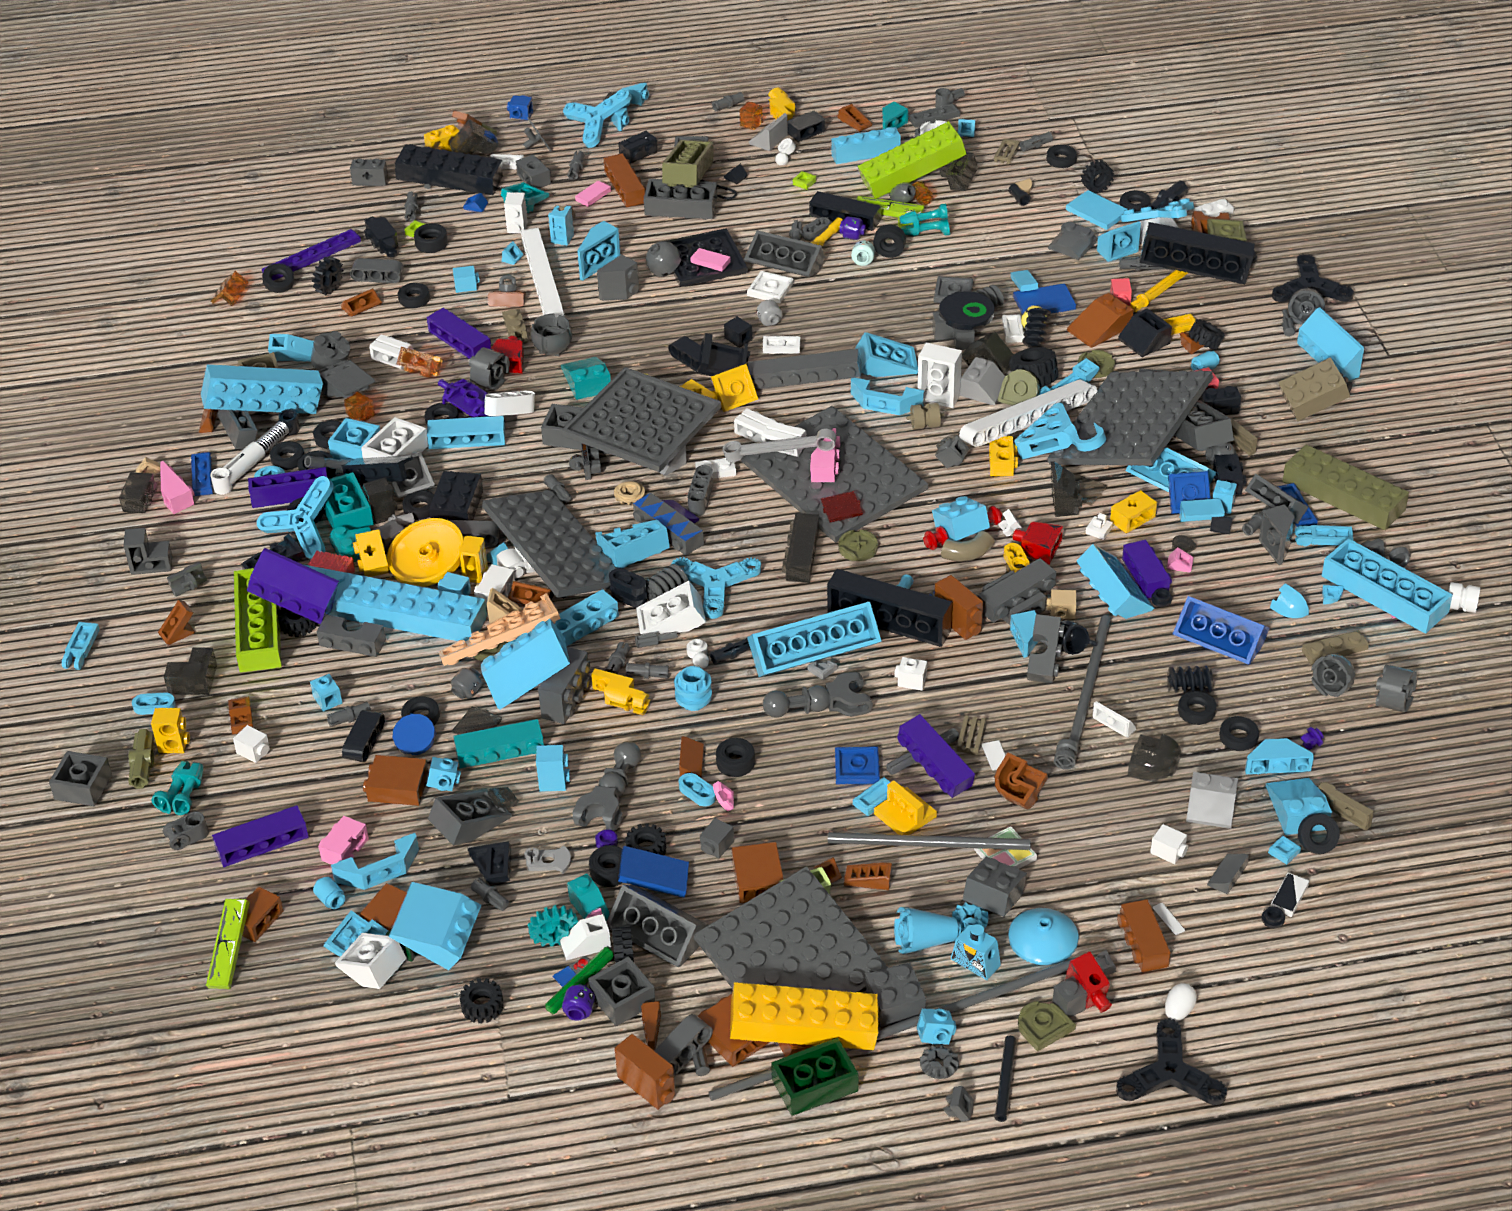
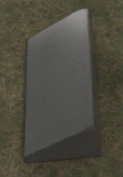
M1227 854L1207 883V886L1228 895L1247 867L1249 855Z

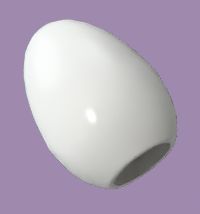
M1179 983L1169 991L1165 1003V1012L1168 1018L1180 1021L1192 1011L1197 1000L1196 991L1193 987L1185 983Z

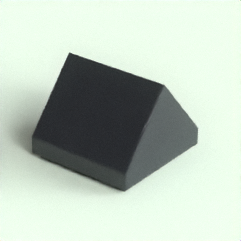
M740 163L724 176V179L738 184L748 177V174Z
M1225 516L1212 517L1210 531L1230 535L1232 518Z

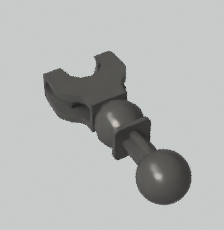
M858 672L842 673L833 682L826 683L825 688L815 685L807 690L806 686L802 687V695L788 697L782 691L774 690L765 695L762 703L765 713L774 718L784 716L789 708L802 706L806 714H809V710L821 712L828 707L829 712L837 711L850 717L865 715L873 707L871 698L867 694L857 693L860 692L864 684L863 677Z
M625 741L618 744L613 755L616 762L614 769L605 768V775L600 778L598 786H595L592 792L578 799L572 813L576 826L585 827L592 819L602 817L606 830H617L623 819L621 809L619 808V797L623 795L625 787L628 786L626 771L637 766L641 760L640 748L635 743Z

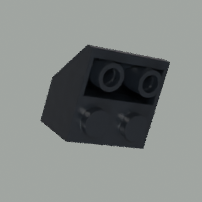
M1147 308L1132 316L1118 336V340L1141 357H1145L1170 344L1172 326Z

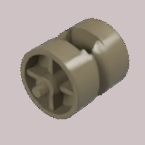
M929 403L925 407L921 404L911 405L910 416H906V419L911 421L913 430L924 429L926 425L929 428L940 427L941 416H944V412H940L938 403Z

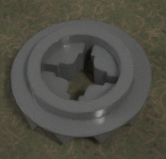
M932 1045L930 1049L924 1050L920 1057L922 1071L927 1076L935 1079H945L952 1076L959 1066L958 1055L953 1053L952 1048L947 1049L943 1045L940 1047ZM935 1057L943 1060V1067L938 1061H935Z

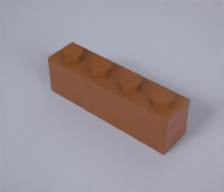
M622 153L604 157V172L625 207L643 204L646 187L641 184L640 177L636 176L629 160Z

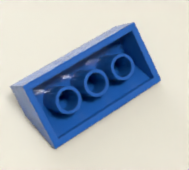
M1188 596L1173 635L1250 665L1262 648L1270 628Z

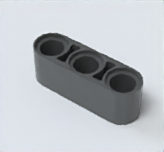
M359 258L354 261L350 276L358 282L397 283L401 278L404 266L397 260Z
M701 465L695 469L688 492V511L695 516H701L706 512L713 489V469L708 465Z
M450 521L459 528L463 537H483L485 541L484 547H494L498 544L500 528L494 521Z
M688 1015L654 1051L673 1066L675 1076L709 1041L713 1029L697 1015Z

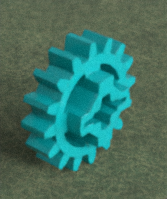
M554 905L550 909L544 907V912L537 911V917H530L531 922L527 925L530 939H533L535 944L540 942L541 946H545L549 943L550 947H553L556 943L561 945L560 940L569 935V931L578 923L576 913H573L571 908L566 910V907L563 905L560 909H557V906Z

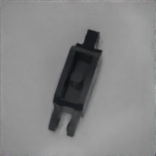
M371 216L370 218H365L366 229L364 233L367 240L370 239L373 248H377L380 254L385 253L390 258L397 256L396 249L399 246L396 236L397 232L389 221L384 217L376 219L374 216Z

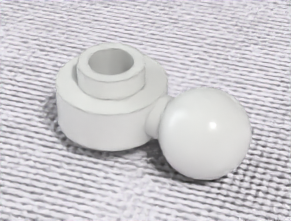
M790 138L783 140L778 146L780 153L775 157L778 165H786L789 160L787 155H791L794 152L795 143Z
M694 639L687 644V655L693 658L694 666L701 667V669L706 668L709 664L707 643L700 639Z

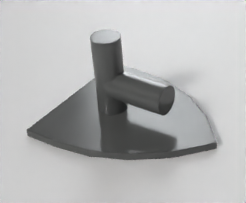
M528 117L527 119L537 134L534 135L529 127L526 128L524 132L529 140L523 143L524 147L528 149L542 139L549 151L552 152Z

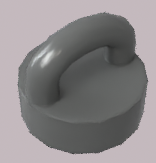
M512 275L502 276L499 279V290L504 292L516 291L515 277ZM510 279L512 283H504V280Z
M1406 547L1395 548L1389 553L1390 561L1403 568L1410 561L1411 556Z

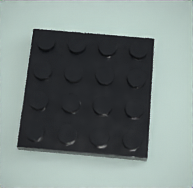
M727 228L667 240V242H671L681 252L679 256L681 262L673 271L680 287L748 273V267ZM701 248L729 256L730 263L723 271H718L691 263V257Z

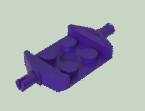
M444 379L439 380L438 386L445 389L442 404L445 405L447 402H450L472 418L492 417L484 414L485 395L488 393L466 379L455 383L452 382L451 384Z

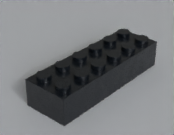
M405 144L395 161L396 180L494 195L503 177V166L501 159L493 157L489 158Z
M1149 222L1139 263L1245 284L1254 256L1255 243Z
M836 569L827 583V613L870 602L878 629L939 647L943 646L951 632L952 601L841 569Z

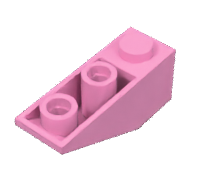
M836 436L835 447L832 450L822 451L816 448L811 454V482H835V474H839V462L836 461L840 460V452L837 449L840 448V436ZM825 438L823 441L830 442L831 440Z
M161 461V492L166 507L175 514L194 505V491L191 486H187L183 478L177 476L171 466Z

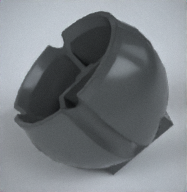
M545 314L534 320L531 329V340L539 350V353L560 357L572 340V328L566 317L562 315L555 317V314Z

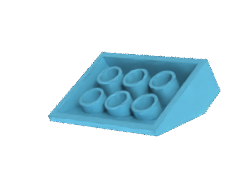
M548 619L538 623L529 633L521 634L512 644L503 646L500 652L494 656H488L483 660L481 664L482 674L499 710L570 664L564 636L552 620Z

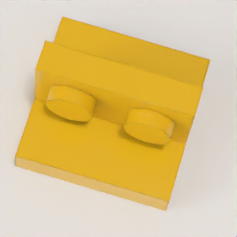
M747 364L711 376L715 388L711 392H714L719 401H721L723 412L758 400Z
M893 780L887 784V800L874 808V815L897 834L911 835L936 818L937 811L908 787L900 786Z

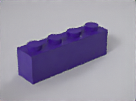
M441 308L427 316L428 331L470 359L472 356H475L482 347L491 349V340L487 335H484L445 308Z
M326 467L248 478L252 508L282 505L304 497L318 477H327Z
M920 714L900 725L897 736L900 745L907 748L912 754L913 759L919 762L925 768L927 774L938 782L943 792L948 793L951 798H954L972 787L975 773Z
M297 805L212 835L215 849L223 868L309 838L306 823Z

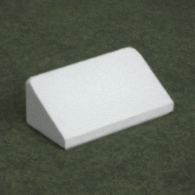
M1097 701L1094 702L1093 718L1127 738L1136 730V727L1130 720Z

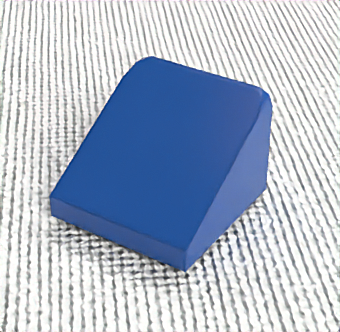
M478 193L467 199L463 209L482 212L487 206L488 201L482 193Z

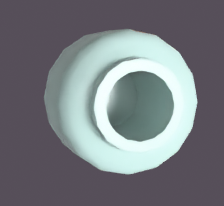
M862 240L857 242L852 250V260L859 266L869 265L874 259L875 247L869 241Z

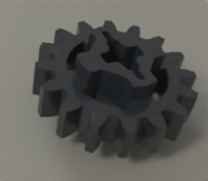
M328 256V258L324 257L323 261H319V266H315L316 270L312 274L315 276L312 279L314 283L312 287L316 289V292L327 295L332 294V290L336 291V285H340V279L343 278L341 273L344 271L341 269L343 264L340 263L339 259Z

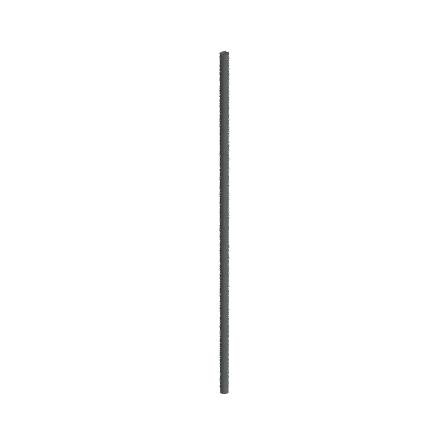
M1071 960L937 1009L948 1010L951 1014L1066 972ZM920 1015L879 1029L877 1040L916 1027ZM844 1048L846 1052L853 1050L851 1048ZM771 1069L709 1091V1097L713 1101L771 1080Z

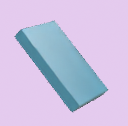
M1089 190L1066 205L1067 211L1105 230L1119 222L1121 214H1124V210H1128Z

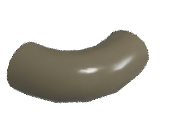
M984 531L978 532L973 539L959 542L947 539L943 544L941 557L958 562L972 561L988 552L994 544V539L989 533Z

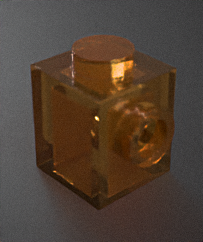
M748 101L740 108L741 127L755 130L763 123L762 105Z
M356 392L353 396L344 400L346 415L351 419L365 422L375 416L373 400L362 393Z

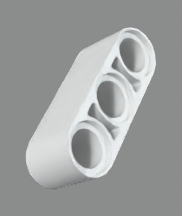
M513 391L486 394L484 414L488 416H504L533 413L535 392Z

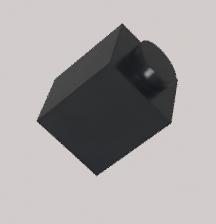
M736 316L724 324V339L740 348L744 343L747 344L753 340L752 325Z

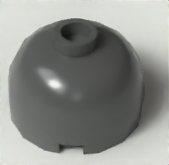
M657 242L646 253L647 267L657 277H664L662 274L665 273L671 274L681 262L679 257L681 252L671 242Z
M1301 288L1290 297L1288 303L1290 317L1300 325H1303L1317 308L1320 307L1325 311V301L1322 295L1311 288Z
M1328 654L1316 660L1312 665V683L1322 695L1328 696L1329 694L1338 697L1347 692L1354 684V666L1350 660L1342 655Z

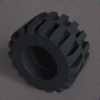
M1027 348L1015 353L1009 360L1011 372L1018 369L1032 372L1038 379L1040 387L1051 384L1059 376L1056 354L1049 348Z

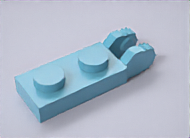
M1311 525L1299 526L1295 529L1297 536L1295 541L1298 545L1308 546L1311 543L1313 545L1340 546L1348 538L1353 540L1352 527Z
M78 622L62 658L63 668L68 669L70 667L72 657H76L74 661L75 670H80L83 667L84 658L87 657L100 630L98 624Z

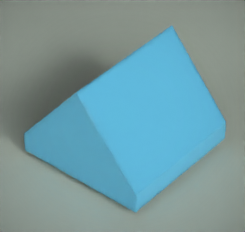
M959 119V136L974 137L976 120Z
M514 241L502 251V262L514 265L524 255Z
M503 542L486 554L487 561L497 565L496 555L508 549L506 544Z

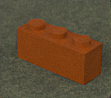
M1148 899L1121 904L1117 921L1119 927L1125 931L1124 935L1127 946L1132 948L1134 963H1138L1141 972L1169 967L1170 950Z

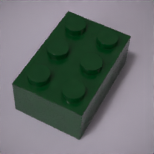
M838 1038L771 1062L772 1081L791 1117L858 1092L859 1074Z

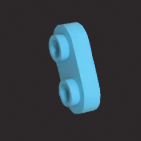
M170 693L140 694L132 700L134 712L140 715L153 714L155 708H175L176 706L174 696Z
M686 773L679 778L680 792L696 804L710 806L716 801L713 786L698 775Z

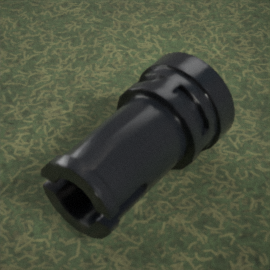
M1012 184L1009 187L1010 190L1008 192L1020 206H1026L1030 202V195L1021 190L1018 185Z

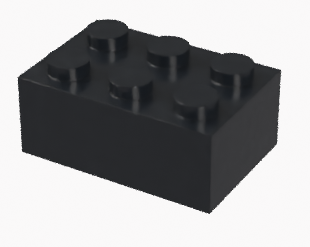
M443 471L429 507L430 518H440L448 521H473L483 494L481 474Z

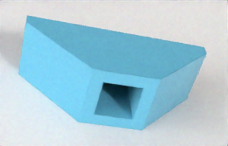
M1287 738L1265 739L1247 756L1245 774L1308 772L1312 769L1314 755Z

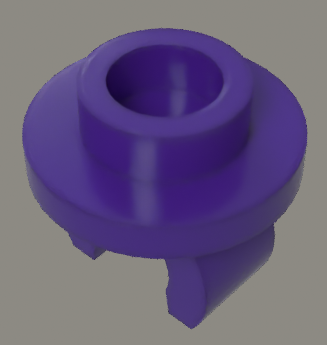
M1307 728L1308 733L1301 737V740L1304 742L1302 745L1307 750L1312 749L1316 744L1318 746L1323 745L1322 739H1324V736L1318 728Z

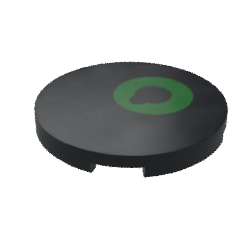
M969 291L956 292L946 296L941 301L939 316L950 327L960 330H972V327L986 326L992 321L994 317V304L988 297L980 293Z

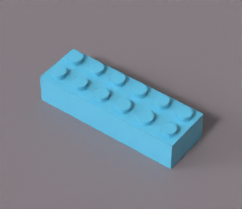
M207 364L201 398L204 409L281 412L286 409H293L297 413L316 414L323 382L317 370Z
M1349 538L1324 559L1323 578L1338 586H1344L1343 589L1425 634L1449 613L1453 594Z
M870 602L769 629L747 637L759 677L882 642Z

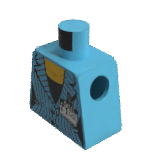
M979 924L968 925L957 937L951 960L988 980L1001 966L997 940L985 933L984 927Z

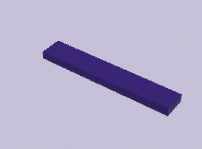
M350 229L273 264L287 265L294 272L361 242V237ZM275 274L271 279L274 281L283 277V275Z

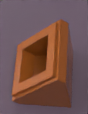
M1181 332V345L1191 355L1204 346L1200 345L1199 342H1195L1189 333Z
M834 857L813 867V869L822 867L830 883L842 878Z

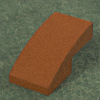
M249 696L228 700L232 735L238 734L247 725L253 728Z

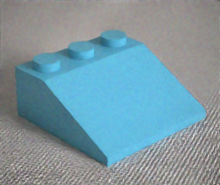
M412 882L389 937L441 967L450 970L462 957L481 904L461 893Z

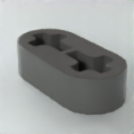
M820 217L803 227V238L807 241H813L828 228L830 220L826 217Z

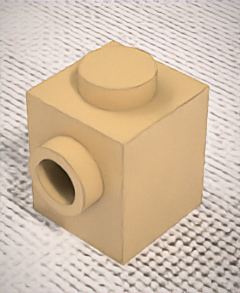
M1051 590V598L1046 600V610H1050V616L1061 617V619H1075L1076 590Z

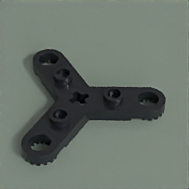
M1307 253L1297 256L1296 265L1299 278L1286 282L1282 286H1276L1272 290V298L1277 302L1289 301L1290 297L1301 288L1315 289L1323 297H1329L1342 302L1351 301L1354 294L1353 289L1349 288L1350 286L1339 285L1340 283L1319 277L1315 257L1313 255L1310 256V254L1307 255Z
M1164 1018V1020H1160L1157 1024V1062L1133 1071L1130 1075L1120 1077L1116 1085L1118 1097L1125 1101L1136 1100L1168 1085H1173L1211 1105L1222 1104L1227 1096V1087H1225V1084H1222V1081L1219 1082L1217 1079L1215 1080L1209 1077L1208 1074L1183 1062L1181 1026L1178 1021L1175 1022L1171 1018ZM1164 1028H1171L1175 1032L1171 1033V1035L1168 1033L1167 1035L1162 1030ZM1166 1067H1169L1170 1069H1175V1072L1172 1073L1170 1070L1166 1071ZM1131 1085L1135 1089L1130 1093V1091H1124L1122 1087ZM1216 1089L1220 1091L1221 1094H1219L1218 1096L1216 1095L1214 1097V1095L1211 1096V1094H1209L1208 1090Z

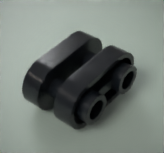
M616 568L609 573L610 594L614 599L632 607H639L647 602L645 578L623 568Z

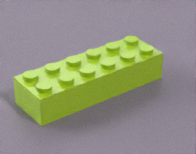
M948 121L869 161H865L857 167L863 183L872 196L877 199L891 192L896 185L912 182L967 154L962 138Z
M254 568L234 571L235 644L240 673L282 667L280 624L278 619L279 605L247 592L250 576Z

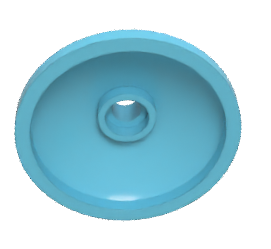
M1035 908L1024 911L1012 921L1008 938L1011 948L1022 959L1038 965H1053L1065 961L1075 952L1078 945V930L1074 922L1065 914L1049 908Z

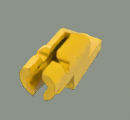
M773 88L768 94L770 96V99H768L770 101V114L777 119L786 113L787 121L792 119L795 115V103L781 88Z
M594 669L591 674L593 689L604 692L605 704L622 708L624 711L633 709V713L644 715L647 712L650 699L647 698L650 695L641 690L634 689L633 678Z

